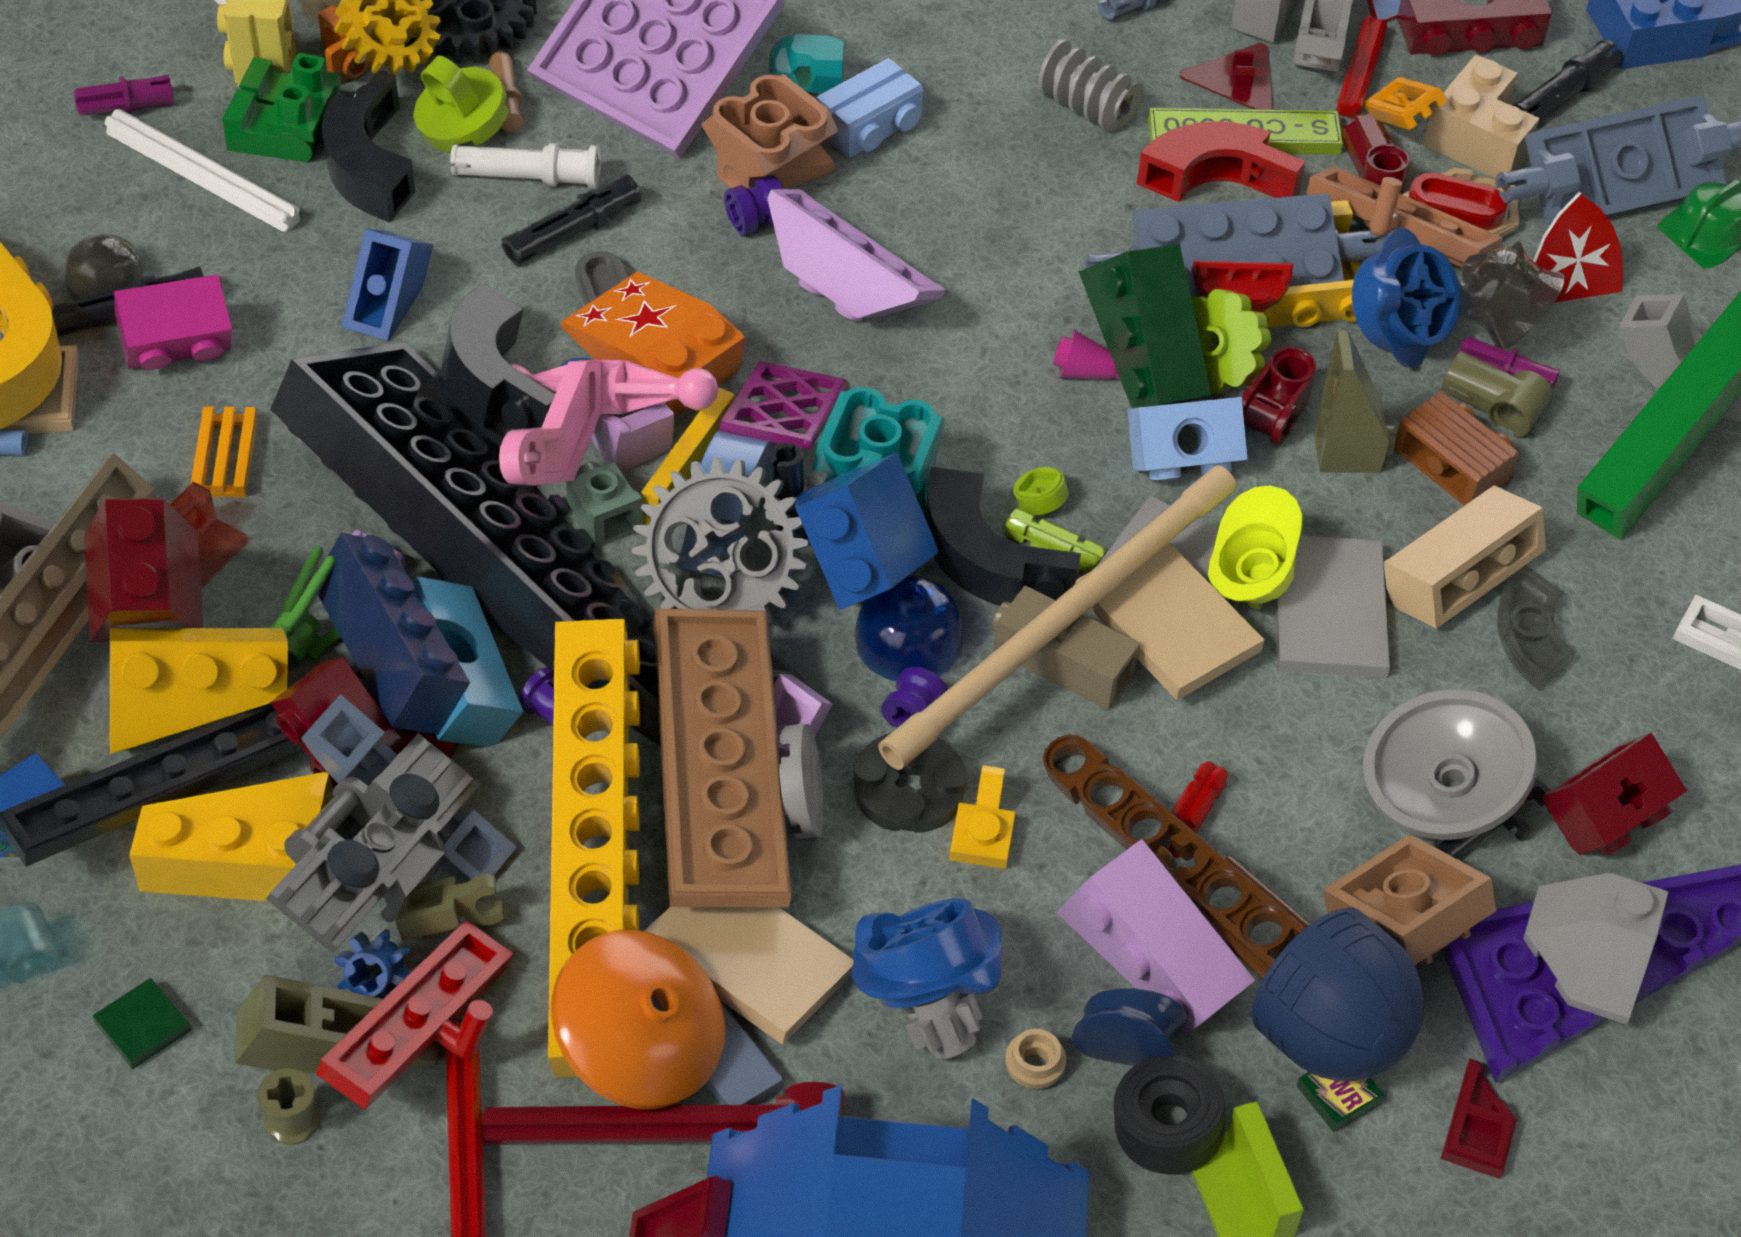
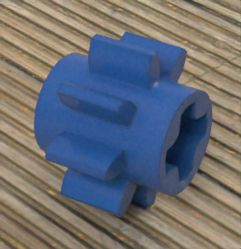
M387 929L371 942L362 931L357 933L350 939L354 952L343 951L335 957L334 962L338 966L344 967V979L337 985L338 989L348 988L353 993L372 997L378 995L379 998L384 999L395 988L394 984L399 985L411 973L403 968L404 956L410 951L409 946L399 948L395 943L389 941L390 930ZM378 963L382 973L380 971L370 973L366 964L373 965Z

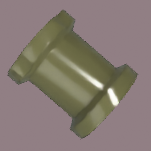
M283 1068L273 1071L264 1078L259 1086L257 1097L261 1111L265 1114L264 1125L267 1134L283 1145H296L308 1140L310 1135L318 1129L321 1118L318 1106L314 1103L315 1089L310 1077L298 1069ZM293 1104L292 1108L286 1109L287 1105Z

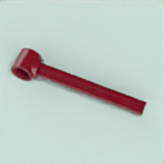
M815 1081L797 1083L786 1088L783 1095H776V1104L673 1105L653 1110L635 1109L626 1106L485 1107V1113H483L482 1117L483 1143L712 1142V1135L730 1127L736 1131L744 1132L757 1128L758 1116L789 1104L796 1103L800 1106V1111L822 1103L823 1091L834 1088L837 1085ZM841 1089L840 1116H845V1093L843 1089Z

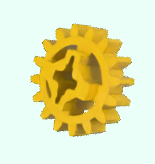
M341 0L335 10V15L340 19L334 29L336 33L347 34L341 47L343 50L354 48L358 52L355 63L360 64L367 59L372 62L371 68L373 73L376 74L382 66H387L389 73L397 76L402 67L411 74L416 70L419 63L425 64L434 51L433 48L440 39V34L435 32L436 27L440 23V18L428 15L433 5L432 0ZM371 2V5H367L363 12H359L361 6ZM411 38H415V43L408 47L404 46V44H408Z

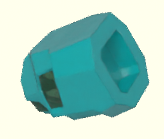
M794 34L782 38L770 51L769 71L776 76L784 74L806 92L823 94L842 83L844 41L828 35Z

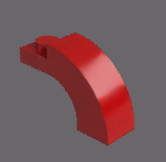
M1200 122L1170 130L1149 143L1141 151L1136 184L1177 202H1180L1184 195L1194 187L1215 181L1239 183L1274 198L1298 196L1306 161L1268 146L1270 131L1235 122Z

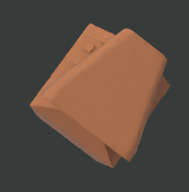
M784 74L780 76L763 75L756 78L750 85V94L745 97L728 96L720 99L713 107V115L701 123L717 151V176L730 188L743 185L746 188L754 187L756 180L774 175L781 183L783 189H788L825 177L835 171L832 158L819 144L838 132L830 110Z

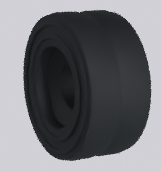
M1157 1056L1144 1060L1132 1067L1118 1084L1113 1102L1115 1134L1122 1150L1134 1163L1146 1170L1160 1174H1181L1201 1167L1216 1154L1225 1135V1097L1218 1080L1205 1066L1185 1057ZM1174 1104L1183 1108L1187 1116L1178 1124L1165 1125L1156 1121L1152 1114L1162 1105Z

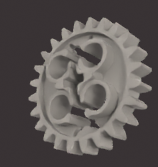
M713 458L710 473H706L699 462H691L692 478L688 480L680 472L672 471L670 474L675 488L670 491L667 488L656 485L653 489L661 503L658 506L642 504L640 507L652 518L650 524L634 525L633 528L637 533L647 537L646 544L631 549L633 554L647 556L648 563L635 571L636 576H652L654 582L646 589L644 594L646 597L663 594L665 599L659 609H675L677 607L678 609L767 611L768 623H770L772 616L768 605L773 603L780 608L787 609L790 605L781 592L784 588L801 590L802 585L791 576L793 569H808L810 565L796 557L797 550L811 546L809 540L796 538L795 530L803 527L799 517L791 518L788 513L795 507L796 497L785 498L780 501L778 495L783 488L784 482L777 479L765 487L763 482L766 469L758 466L749 477H745V461L738 459L732 465L730 473H726L725 465L721 458ZM725 495H737L743 505V515L748 516L757 515L761 499L764 497L766 518L784 528L783 531L772 529V531H760L758 534V538L765 541L772 550L770 565L761 571H756L748 565L746 551L749 545L754 542L752 536H744L729 545L727 551L730 557L728 559L714 556L697 567L699 572L715 569L724 576L726 589L719 599L712 601L706 598L701 590V579L698 578L686 579L682 595L679 597L680 585H677L678 576L670 573V570L660 567L661 563H683L686 559L685 555L677 552L673 547L672 534L674 529L683 523L690 524L694 528L697 542L688 554L691 558H699L714 549L716 543L713 537L715 535L729 538L746 527L743 522L727 525L719 519L717 505Z

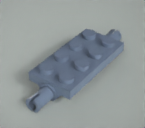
M1704 95L1532 132L1524 136L1532 167L1498 173L1495 179L1496 188L1514 185V187L1507 188V191L1499 192L1505 203L1539 195L1547 228H1549L1556 215L1578 192L1601 208L1606 216L1684 199L1697 185L1702 183L1718 182L1726 184L1723 166L1725 159L1732 151L1741 150V120L1730 123L1716 120L1708 113Z
M1325 193L1134 210L1131 217L1134 231V246H1131L1129 251L1180 243L1191 297H1200L1203 295L1195 286L1191 272L1194 260L1294 263L1292 280L1289 285L1291 287L1344 281L1341 263L1365 261L1369 256L1381 251L1383 242H1376V239H1381L1382 237L1373 235L1370 230L1338 233L1335 229L1330 194ZM1124 252L1086 254L1085 268Z

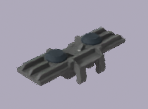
M418 733L369 786L356 777H345L335 787L333 799L303 830H295L285 840L284 847L287 855L296 865L270 892L266 900L333 953L382 897H384L387 906L381 911V917L386 922L394 921L406 908L412 890L416 885L428 882L440 868L446 849L438 833L481 784ZM351 814L363 826V829L352 840H345L335 830Z

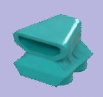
M857 387L848 392L841 391L817 445L812 470L827 473L824 482H827L897 452L922 510L927 499L931 466L936 467L937 451L946 420L941 416H937L935 409L930 404L921 400H908L895 405L887 403L884 396L878 390L871 387Z

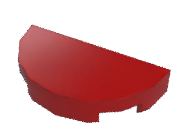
M1194 260L1191 272L1195 286L1205 298L1214 289L1229 290L1237 294L1247 295L1251 301V311L1263 312L1279 303L1288 290L1292 280L1294 263Z

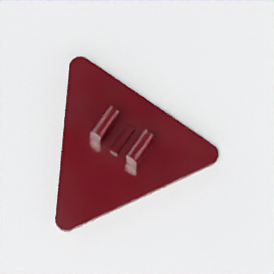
M1263 43L1235 50L1230 54L1180 72L1181 79L1253 110H1272L1268 48Z

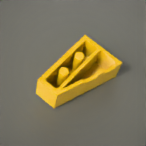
M110 628V754L269 704L287 690L288 640L284 628Z
M328 772L316 773L142 806L129 854L139 891L267 901L266 898L270 892L296 865L285 851V840L295 830H303L334 797L330 774Z

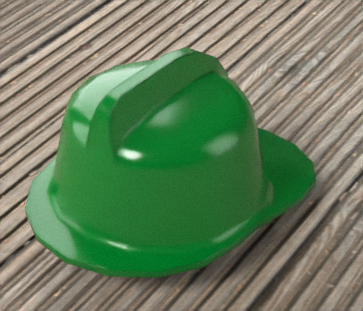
M1735 180L1729 185L1718 182H1705L1697 185L1681 205L1661 220L1657 228L1703 269L1713 268L1725 262L1741 248V181Z

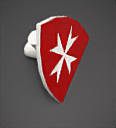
M1580 192L1556 215L1542 237L1533 259L1529 283V304L1531 307L1622 292V248L1615 228L1601 208Z

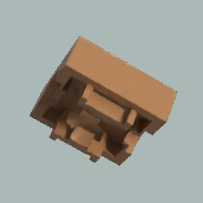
M1408 834L1323 889L1327 914L1342 908L1360 910L1403 947L1414 965L1420 961L1428 965L1433 961V954L1460 936L1464 939L1470 937V928L1496 911L1491 877L1411 834Z

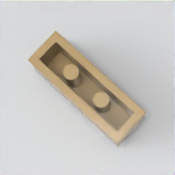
M1492 486L1384 561L1388 602L1399 611L1437 629L1546 551L1543 507L1497 486Z

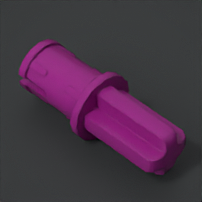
M168 74L133 80H125L123 76L119 77V83L76 88L73 94L75 108L80 115L112 112L119 109L131 114V110L174 105L172 85Z
M1471 337L1465 338L1458 350V353L1460 351L1465 352L1510 375L1525 370L1535 372L1546 379L1552 390L1560 373V370L1557 368H1552L1518 355V349L1513 348L1511 352Z

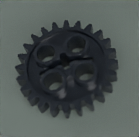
M432 0L433 5L428 15L440 18V23L435 29V32L440 34V39L433 48V52H436V57H446L447 54L453 55L456 64H460L464 55H471L475 62H480L481 52L486 51L493 55L498 52V46L500 45L512 50L514 48V38L525 39L527 37L526 28L534 27V15H537L536 0ZM411 38L408 44H404V46L408 47L415 43V38Z

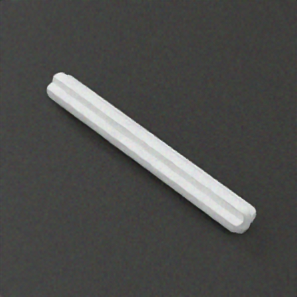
M119 109L115 110L111 116L106 117L104 124L107 126L106 132L109 136L278 230L289 232L300 222L301 218L298 216L299 208L127 112Z

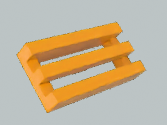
M1397 77L1366 100L1363 105L1368 114H1373L1376 120L1411 130L1417 125L1413 116L1426 119L1432 114L1428 106L1429 104L1442 107L1448 101L1442 90L1438 87Z
M203 406L190 483L192 497H246L258 421L256 407H245L244 414H236L235 407H224V412L221 414L215 413L214 406ZM221 425L212 485H205L214 426ZM234 425L242 426L234 484L225 485Z

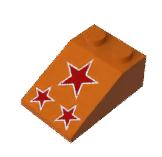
M638 271L561 321V328L595 360H630L632 363L676 378H680L690 369L700 368L710 372L717 380L718 385L740 370L746 338L711 304ZM679 399L665 403L674 413V416L686 408Z

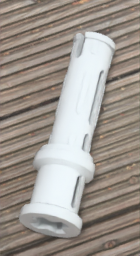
M550 143L545 145L543 150L472 147L454 144L451 149L450 163L455 164V166H451L450 169L452 176L542 179L543 184L548 187L556 188L558 183L587 184L589 189L597 190L601 173V152L599 145H591L588 150L562 149L558 143Z

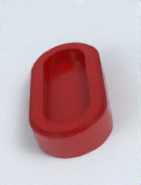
M1425 173L1417 176L1411 183L1408 195L1411 199L1486 231L1493 230L1502 224L1507 209V203L1504 202L1499 194L1500 191L1496 188L1439 173Z

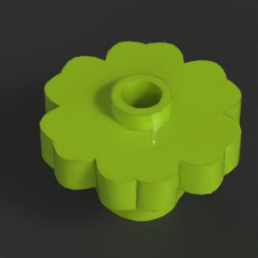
M1214 289L1207 298L1191 297L1211 394H1226L1231 387H1248L1254 381L1255 376L1259 375L1265 368V361L1260 352L1265 350L1271 343V335L1267 329L1268 324L1265 314L1251 311V301L1247 295L1237 294L1229 290Z

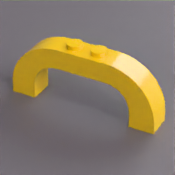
M1 242L0 332L4 337L0 341V429L20 420L39 406L56 385L62 368V354L52 316L53 304L50 295L41 282L34 284L23 259L20 256L12 257Z

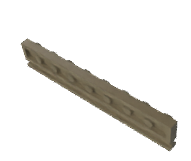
M114 453L100 464L0 594V740L89 620L84 533L104 499H159L152 493L155 488ZM168 499L165 500L169 505H173Z

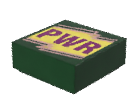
M1307 1072L1299 1077L1296 1086L1333 1132L1381 1105L1385 1096L1371 1078L1357 1081H1335Z

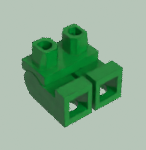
M297 54L292 63L290 74L273 71L272 60L253 57L239 84L240 89L236 90L222 118L227 151L307 163L312 158L322 137V123L326 108L341 86L340 74L327 72L325 59L315 55Z

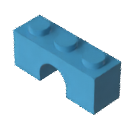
M417 577L414 581L417 593L427 610L434 616L437 627L449 647L456 653L460 666L471 682L442 730L436 736L440 741L482 747L496 745L520 717L523 710L472 586Z

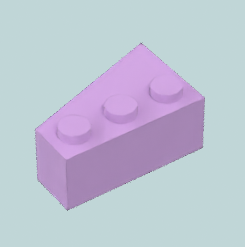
M1143 839L1092 875L1056 912L1135 988L1155 991L1167 995L1178 1002L1187 1014L1185 1026L1181 1030L1185 1035L1193 1031L1255 981Z

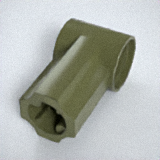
M1462 351L1453 359L1441 387V390L1487 412L1493 426L1498 428L1501 425L1515 432L1513 436L1517 438L1525 436L1553 399V391L1550 384L1539 374L1525 370L1510 375Z

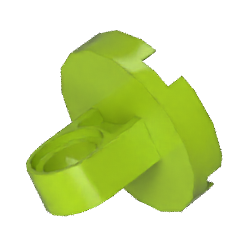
M437 56L421 73V79L426 88L416 101L413 117L421 136L433 148L451 152L454 144H464L471 140L475 146H478L499 131L508 116L509 110L505 104L508 95L500 79L490 70L478 67L459 68L446 57Z

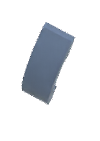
M341 694L301 738L314 757L338 784L345 777L352 776L369 786L398 756L380 740L385 732ZM459 809L438 833L446 849L440 868L465 882L483 874L495 875L517 848L513 842L474 809L467 815Z

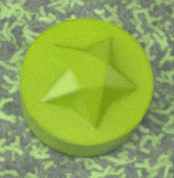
M1039 467L1026 472L1016 481L1013 488L1019 508L1034 515H1043L1058 509L1066 502L1069 496V489L1063 473L1052 467Z

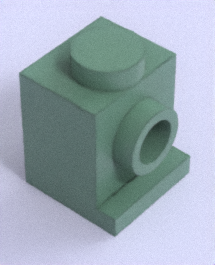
M595 462L583 464L579 467L575 480L566 482L568 506L582 528L587 531L595 542V548L636 533L633 530L634 525L643 524V510L640 508L643 504L642 497L638 491H633L615 462L601 467ZM622 514L620 517L604 522L605 519Z

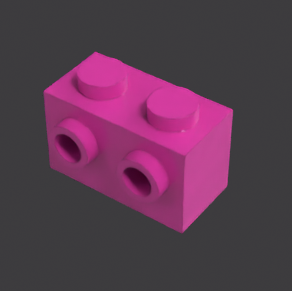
M218 274L114 291L115 317L128 369L141 367L145 370H156L166 367L172 361L191 357L197 361H208L221 356L224 350L231 349L232 327Z

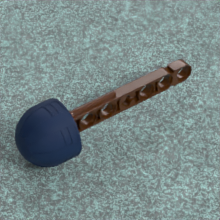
M1071 734L1060 736L1051 741L1045 749L1043 762L1052 783L1075 805L1081 800L1086 815L1126 850L1141 840L1131 835L1132 828L1136 823L1148 818L1161 822L1160 831L1152 838L1143 841L1232 952L1263 979L1253 1002L1252 1021L1255 1028L1290 1060L1302 1069L1321 1078L1335 1081H1357L1386 1071L1404 1057L1420 1031L1424 1016V998L1416 968L1407 952L1397 941L1360 910L1355 908H1342L1332 911L1310 924L1231 855L1226 858L1221 856L1119 767L1110 765L1108 758L1089 741L1079 735ZM1068 754H1080L1086 758L1083 766L1073 773H1061L1056 770L1059 760ZM1111 785L1123 790L1122 797L1113 805L1099 806L1093 802L1094 795L1103 787ZM1173 844L1174 850L1179 856L1187 861L1194 858L1196 865L1191 869L1184 865L1176 868L1168 848ZM1226 886L1234 887L1241 892L1238 902L1230 908L1219 909L1209 903L1211 895L1219 888ZM1263 922H1275L1282 927V932L1279 938L1271 944H1257L1250 939L1251 931L1255 926Z

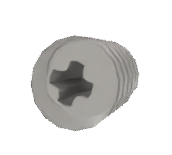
M1065 38L1058 40L1046 55L1040 69L1038 88L1041 94L1050 99L1054 97L1056 103L1064 107L1069 106L1070 110L1079 116L1084 114L1087 121L1093 124L1099 123L1101 129L1108 133H1112L1128 123L1139 108L1144 89L1142 82L1136 83L1130 88V75L1123 72L1115 78L1116 67L1107 64L1100 69V58L1092 55L1086 59V51L1078 46L1071 51L1070 41Z

